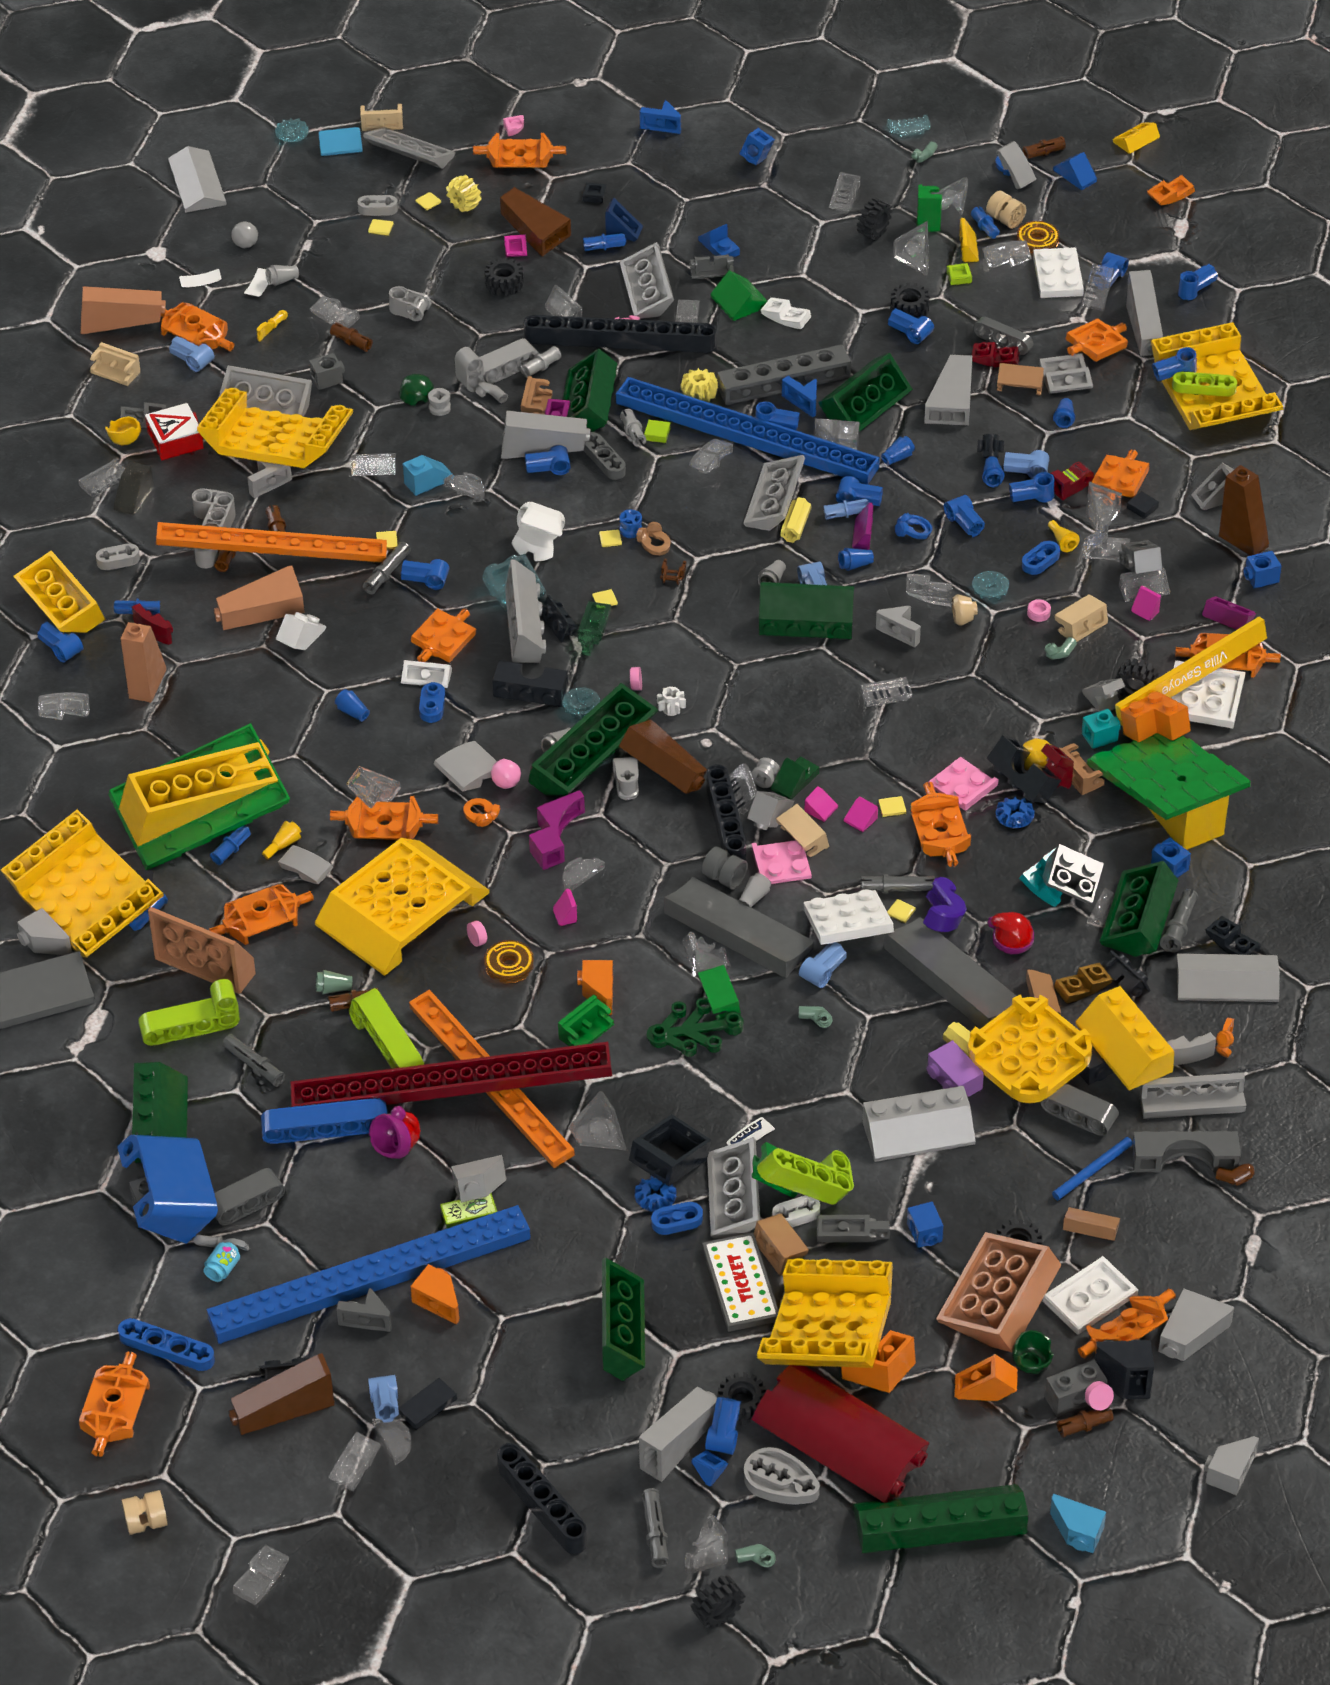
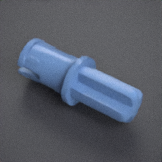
M867 499L851 502L843 500V503L823 506L825 519L844 516L849 518V515L860 513L869 502Z

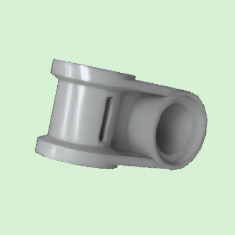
M401 286L393 287L389 291V310L394 315L403 316L413 321H420L424 316V311L431 307V299L424 293H418Z
M635 757L613 758V773L618 796L624 800L635 799L639 794L637 759Z

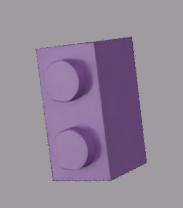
M953 1040L928 1054V1074L931 1078L936 1079L943 1086V1089L964 1086L967 1097L983 1089L984 1072L973 1063Z

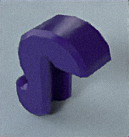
M937 877L932 883V890L926 895L932 907L929 909L923 923L931 930L949 932L957 929L967 908L962 898L955 894L956 886L947 878Z

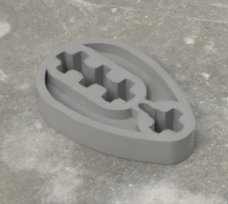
M759 1449L753 1452L745 1462V1485L751 1493L760 1498L782 1504H806L815 1502L819 1497L820 1484L812 1471L796 1457L781 1449ZM758 1465L762 1466V1468H759L757 1471L753 1470V1468H757ZM770 1471L775 1472V1474L771 1473L770 1476L765 1475V1473H769ZM783 1476L787 1477V1479H783L782 1482L778 1481V1478L781 1479ZM808 1486L812 1487V1490L808 1489L807 1492L803 1491V1489H806Z

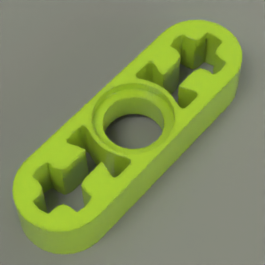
M1177 372L1173 375L1172 388L1178 393L1228 397L1236 393L1237 379L1231 375ZM1205 382V383H1209L1210 385H1208V386H1203V385H1200L1199 383Z

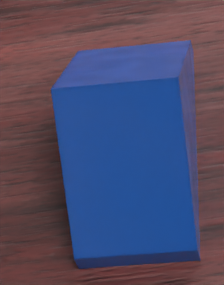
M1084 152L1072 156L1053 167V171L1080 190L1097 182V177Z

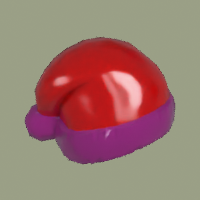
M1005 912L995 914L988 919V926L994 929L993 943L998 950L1007 954H1020L1028 951L1033 946L1034 930L1031 922L1022 914Z
M396 1106L391 1110V1114H381L373 1119L369 1135L371 1137V1144L376 1152L385 1157L399 1159L408 1155L420 1137L421 1130L419 1121L414 1114L405 1112L401 1106Z

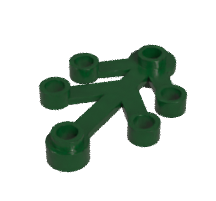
M702 997L696 1001V1009L681 1026L673 1027L678 1019L686 1016V1004L678 1001L672 1004L671 1013L662 1024H655L648 1028L647 1040L652 1046L657 1048L669 1045L681 1051L687 1057H692L697 1053L696 1043L706 1047L709 1052L716 1053L722 1048L721 1038L716 1035L707 1037L701 1033L724 1029L729 1035H738L744 1029V1020L740 1014L731 1012L724 1019L698 1023L705 1014L711 1011L708 999ZM684 1036L688 1038V1040L681 1041L676 1037Z

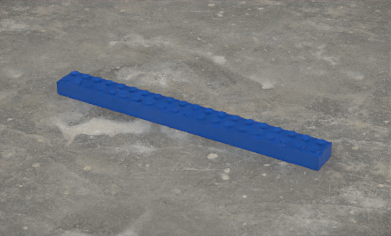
M631 377L625 380L616 393V404L779 457L791 458L804 455V465L841 477L851 476L863 484L868 485L879 469L880 457Z
M516 1205L208 1308V1320L218 1344L336 1305L339 1301L345 1302L366 1295L369 1288L375 1292L417 1278L428 1264L435 1268L443 1269L531 1239L530 1228L519 1206Z

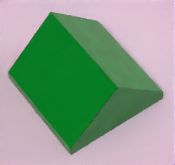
M731 270L726 273L711 293V298L732 321L760 311L767 303L765 297L748 279Z

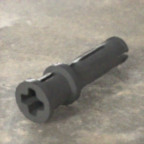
M1191 889L1183 891L1173 919L1166 924V934L1161 937L1160 946L1167 952H1178L1182 947L1181 940L1188 932L1186 924L1198 899L1196 891H1193L1191 897H1189Z

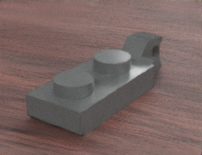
M870 1215L817 1216V1242H874L876 1240L890 1239V1221H876V1219L870 1218Z

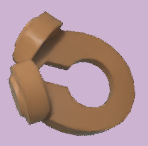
M651 522L646 528L640 527L636 534L637 541L642 544L647 552L658 556L668 553L671 545L670 538L662 532L660 523ZM650 537L660 539L664 544L662 546H653Z

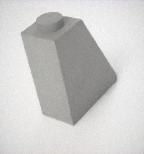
M1183 1289L1160 1336L1158 1352L1170 1358L1185 1361L1230 1327L1234 1307Z

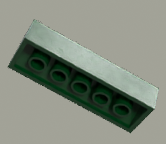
M620 683L531 765L528 782L546 796L570 794L619 748L629 726L648 721L657 713L658 709Z
M1017 1484L896 1498L885 1503L879 1500L853 1504L862 1553L1027 1534L1029 1514L1024 1492Z

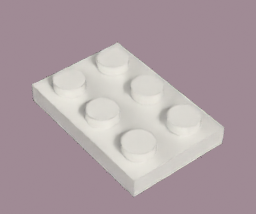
M1076 248L1033 249L1040 298L1083 296L1084 288Z

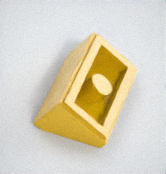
M1142 122L1115 137L1113 142L1126 152L1132 153L1158 139L1160 135L1156 123Z
M961 218L959 236L962 261L978 262L976 234L966 219Z

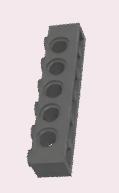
M837 345L717 372L718 391L725 405L782 393V379L787 376L800 382L803 386L814 379H817V385L851 377V360L843 345Z

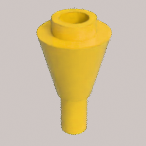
M1054 520L1048 523V527L1054 533L1061 551L1070 552L1078 546L1080 538L1077 533L1060 527Z
M284 821L272 843L262 852V855L269 860L278 850L302 838L300 827L292 821L290 823Z

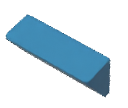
M359 127L319 131L321 156L363 152Z

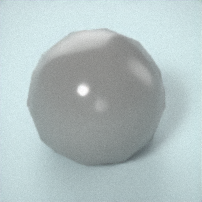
M239 222L233 227L231 237L238 247L250 248L257 241L258 231L249 222Z

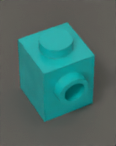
M1109 709L1083 717L1082 735L1092 749L1118 741L1121 724L1116 716L1114 717Z

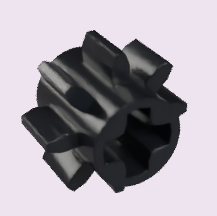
M983 434V440H978L977 452H982V458H999V453H1004V440H999L1000 435Z

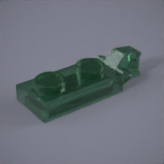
M588 601L578 630V642H581L582 655H591L593 645H599L611 613V604Z

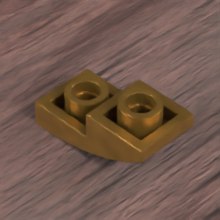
M1100 963L1079 967L1077 975L1057 979L1054 988L1066 1003H1071L1098 992L1111 984L1113 979Z

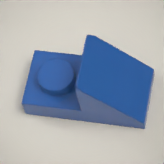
M666 100L662 110L641 107L640 129L680 134L681 114Z
M727 224L698 236V240L715 256L728 254L734 258L740 255V248L728 238Z
M790 376L782 379V397L811 417L816 416L817 379L812 380L805 386Z

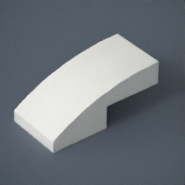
M770 298L761 309V313L771 320L796 329H802L811 318L810 310L791 307L790 301L785 299Z

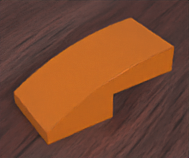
M1180 175L1170 183H1166L1163 180L1148 190L1147 194L1159 205H1167L1195 192V188L1185 177Z

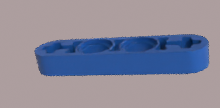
M131 1318L122 1321L118 1326L119 1339L126 1346L199 1371L208 1370L215 1363L214 1350L206 1343ZM154 1336L162 1339L155 1345L147 1342L149 1338ZM175 1345L186 1347L181 1353L171 1351Z

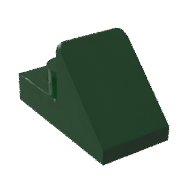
M801 756L795 762L786 758L771 786V791L792 800L819 774V766Z

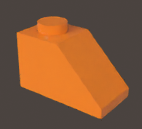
M583 960L582 970L577 971V985H582L583 996L588 999L594 994L611 1011L613 1003V960Z
M428 1264L411 1285L412 1302L457 1324L459 1322V1310L451 1275L441 1268H435Z
M996 1354L955 1374V1397L957 1399L998 1401L1017 1391V1368Z

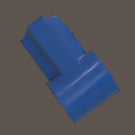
M1107 252L1100 267L1105 272H1097L1096 275H1101V278L1093 277V281H1095L1093 284L1099 290L1109 289L1118 276L1123 277L1125 275L1129 259Z
M1208 264L1194 272H1183L1180 275L1178 296L1184 300L1195 299L1199 290L1217 280L1218 274L1215 268Z
M894 309L888 319L889 326L905 333L907 338L914 344H920L934 331L933 322L925 316L917 319L901 310Z
M1189 347L1181 348L1176 356L1152 363V369L1157 381L1171 378L1177 372L1196 373V351Z
M760 402L757 404L755 418L797 431L799 412L776 409L775 405L770 402Z
M562 445L553 446L549 452L525 454L527 473L552 471L556 475H564L571 468L568 450Z
M1041 472L1035 475L1033 480L1009 483L1011 501L1017 502L1029 499H1036L1039 502L1051 501L1054 498L1053 475Z
M846 476L840 481L836 500L838 503H843V500L851 502L867 499L869 503L880 506L883 487L861 484L856 478Z
M962 495L944 503L943 507L946 517L950 521L956 520L968 535L972 537L977 536L985 528V522L973 510V504L967 495Z
M440 559L432 560L430 564L404 560L401 580L423 582L427 587L439 590L444 587L450 567L447 562Z
M45 622L37 632L38 639L48 645L61 662H66L83 650V644L76 634L60 632L53 623Z
M717 1397L713 1422L708 1429L706 1437V1450L730 1455L734 1454L738 1437L736 1426L741 1401Z

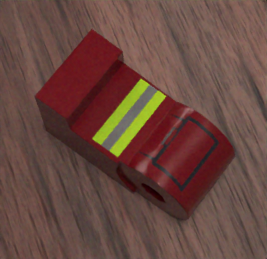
M1076 462L1062 472L1058 469L1051 472L1054 477V494L1061 500L1083 490L1094 479V473L1082 462Z

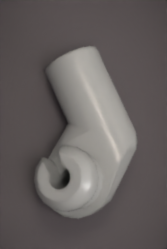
M480 382L479 386L475 388V392L479 396L485 397L488 392L499 403H504L508 398L504 391L490 383Z

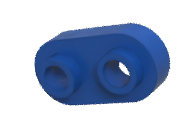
M1043 541L1023 556V571L1030 575L1042 573L1059 559L1060 546L1053 541Z
M428 683L421 690L419 713L420 718L425 722L434 723L443 717L445 688L440 683Z
M684 1202L659 1208L651 1216L652 1229L658 1234L668 1235L697 1228L703 1221V1209L695 1202Z

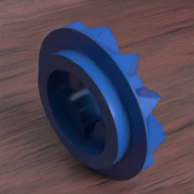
M1015 796L1010 800L1005 797L1003 802H998L996 818L1006 827L1022 828L1033 821L1035 810H1033L1032 803H1027L1025 798L1017 800ZM1016 809H1019V812L1016 811L1011 815V810L1014 811Z
M651 1175L647 1180L641 1179L640 1184L635 1187V1200L643 1209L654 1212L659 1208L673 1205L676 1200V1187L673 1184L668 1187ZM652 1189H653L654 1191L660 1190V1195H658V1194H656V1193H654V1194L651 1195V1190H652Z

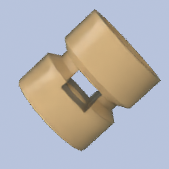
M997 191L989 199L986 213L1012 229L1016 228L1024 219L1026 205L1016 199H1012L1011 196L1003 191Z
M160 1490L144 1494L143 1499H139L137 1496L122 1499L129 1535L144 1532L147 1526H150L152 1529L168 1526Z

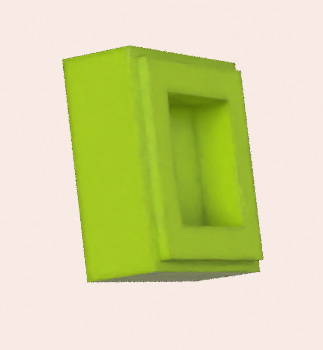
M968 263L947 266L946 272L951 285L972 283V275Z
M648 420L644 434L646 441L666 443L670 431V422Z

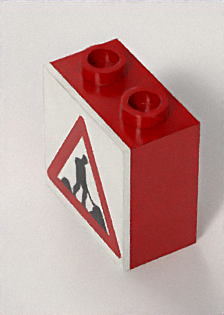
M188 403L145 415L147 433L161 461L204 449V438L197 431V426L199 425L197 415L191 411Z

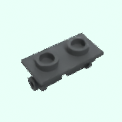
M728 254L714 256V262H710L709 256L694 257V259L690 260L689 264L692 279L724 277L729 270L734 272L733 256Z

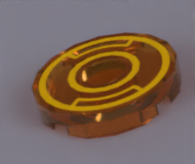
M1031 221L1023 224L1018 229L1017 241L1019 246L1029 253H1033V249H1055L1059 243V231L1048 222Z
M504 940L495 943L487 950L484 956L486 972L491 978L500 979L502 983H516L524 980L534 968V958L531 949L524 943L515 940ZM505 960L515 961L513 964L503 963Z

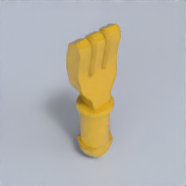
M280 310L268 322L260 324L257 328V340L262 341L273 328H276L280 322L286 320L288 316L287 311Z

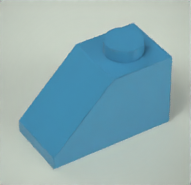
M424 455L403 463L404 483L415 496L454 479V475L443 463Z
M1053 1494L1050 1514L1066 1544L1073 1546L1079 1551L1094 1553L1105 1526L1106 1512Z

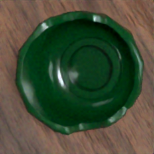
M408 375L401 383L399 397L404 403L415 406L421 400L427 403L428 394L434 389V385L425 375Z
M1034 1330L1022 1332L1016 1339L1012 1349V1357L1016 1366L1025 1373L1037 1374L1047 1370L1054 1356L1051 1352V1340L1043 1333Z

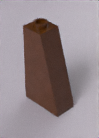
M514 187L500 197L502 216L520 235H526V241L539 255L544 256L571 236L570 218Z
M1239 465L1225 479L1219 537L1252 556L1260 554L1268 548L1269 539L1259 476Z
M648 720L629 726L619 745L620 748L686 794L695 790L698 791L703 786L707 769L654 721Z
M323 1353L315 1355L231 1398L232 1410H229L228 1413L232 1426L237 1425L241 1435L334 1406L331 1373Z

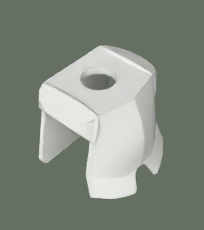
M534 502L523 504L517 514L519 530L512 541L514 549L522 557L527 552H532L534 561H545L552 558L553 540L562 535L565 525L564 515L559 511Z

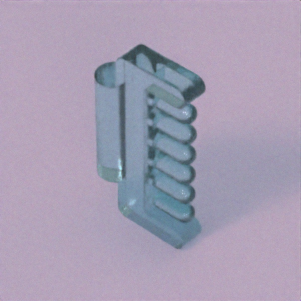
M923 115V120L921 117H918V121L914 117L913 122L911 118L908 119V122L906 119H903V123L899 119L898 124L896 120L892 122L891 119H888L887 127L890 134L898 133L899 137L924 134V130L930 129V121L927 115Z

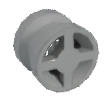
M436 388L429 392L430 413L436 416L448 414L451 410L449 391L443 388Z
M761 758L757 763V767L751 772L750 777L759 787L768 788L773 784L774 778H776L780 770L779 765L770 758Z

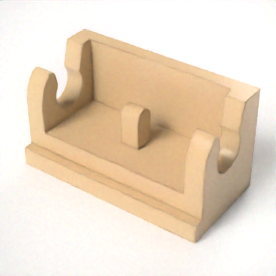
M398 104V110L365 111V105L360 106L362 131H373L384 127L391 130L403 129L402 104Z
M102 342L90 358L92 361L96 360L90 368L92 374L126 386L141 372L138 355Z
M1090 594L1055 614V620L1064 626V628L1058 629L1059 633L1066 638H1074L1076 642L1108 623L1107 605Z
M798 804L776 818L784 831L786 830L802 846L805 852L808 851L806 854L809 857L829 847L826 833Z

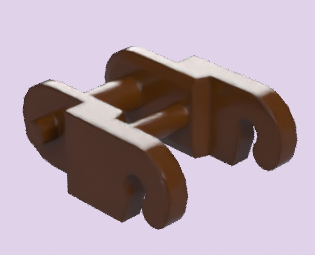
M664 559L661 568L663 583L666 580L677 581L679 585L680 581L684 579L686 561H683L682 567H679V570H669L667 559ZM668 573H674V574H677V576H671V575H667V574H668Z

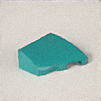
M1052 850L1037 864L1024 872L1019 879L1039 898L1056 907L1061 902L1062 892L1047 886L1043 880L1047 859L1054 851Z

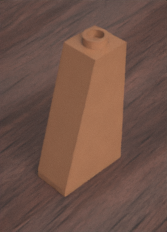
M83 287L81 334L160 322L161 313H165L166 300H161V291Z
M287 566L216 598L217 608H214L216 622H221L223 630L283 618L285 614L295 615L296 612L304 613L303 595L292 566Z
M128 622L121 637V646L129 698L152 702L167 670L151 626Z

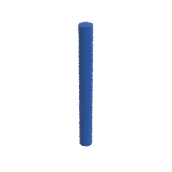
M1125 1137L1052 1192L1054 1199L1060 1200L1131 1147L1133 1144L1132 1140L1129 1137Z

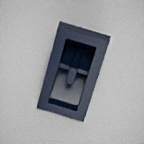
M615 198L611 199L605 212L606 235L623 233L626 240L636 241L643 225Z

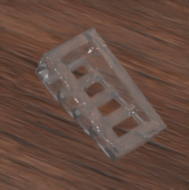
M840 172L829 208L850 212L860 187V176Z

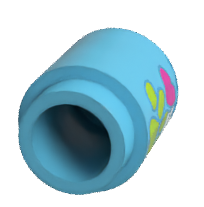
M229 1242L219 1243L205 1261L204 1274L215 1282H220L222 1279L227 1278L240 1260L238 1248Z

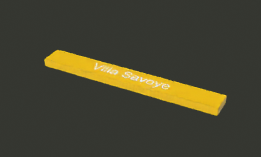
M1261 617L1255 618L1115 704L1117 718L1121 726L1120 710L1131 703L1137 702L1147 697L1150 693L1157 691L1171 698L1267 639L1265 620Z

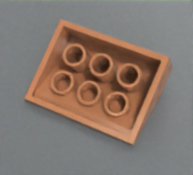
M153 907L148 909L156 960L212 983L219 979H228L232 982L234 992L238 994L243 991L256 974L254 957L236 941Z
M985 1232L936 1320L990 1347L1012 1352L1016 1339L1026 1330L1062 1264L1048 1246Z

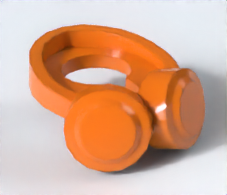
M482 798L471 799L463 807L464 815L478 827H484L492 823V820L497 819L500 805H493L488 800ZM482 805L484 812L487 814L473 813L471 807Z
M1228 1017L1223 1030L1217 1034L1216 1040L1218 1044L1215 1047L1221 1056L1227 1058L1232 1053L1228 1047L1234 1042L1232 1034L1234 1019Z

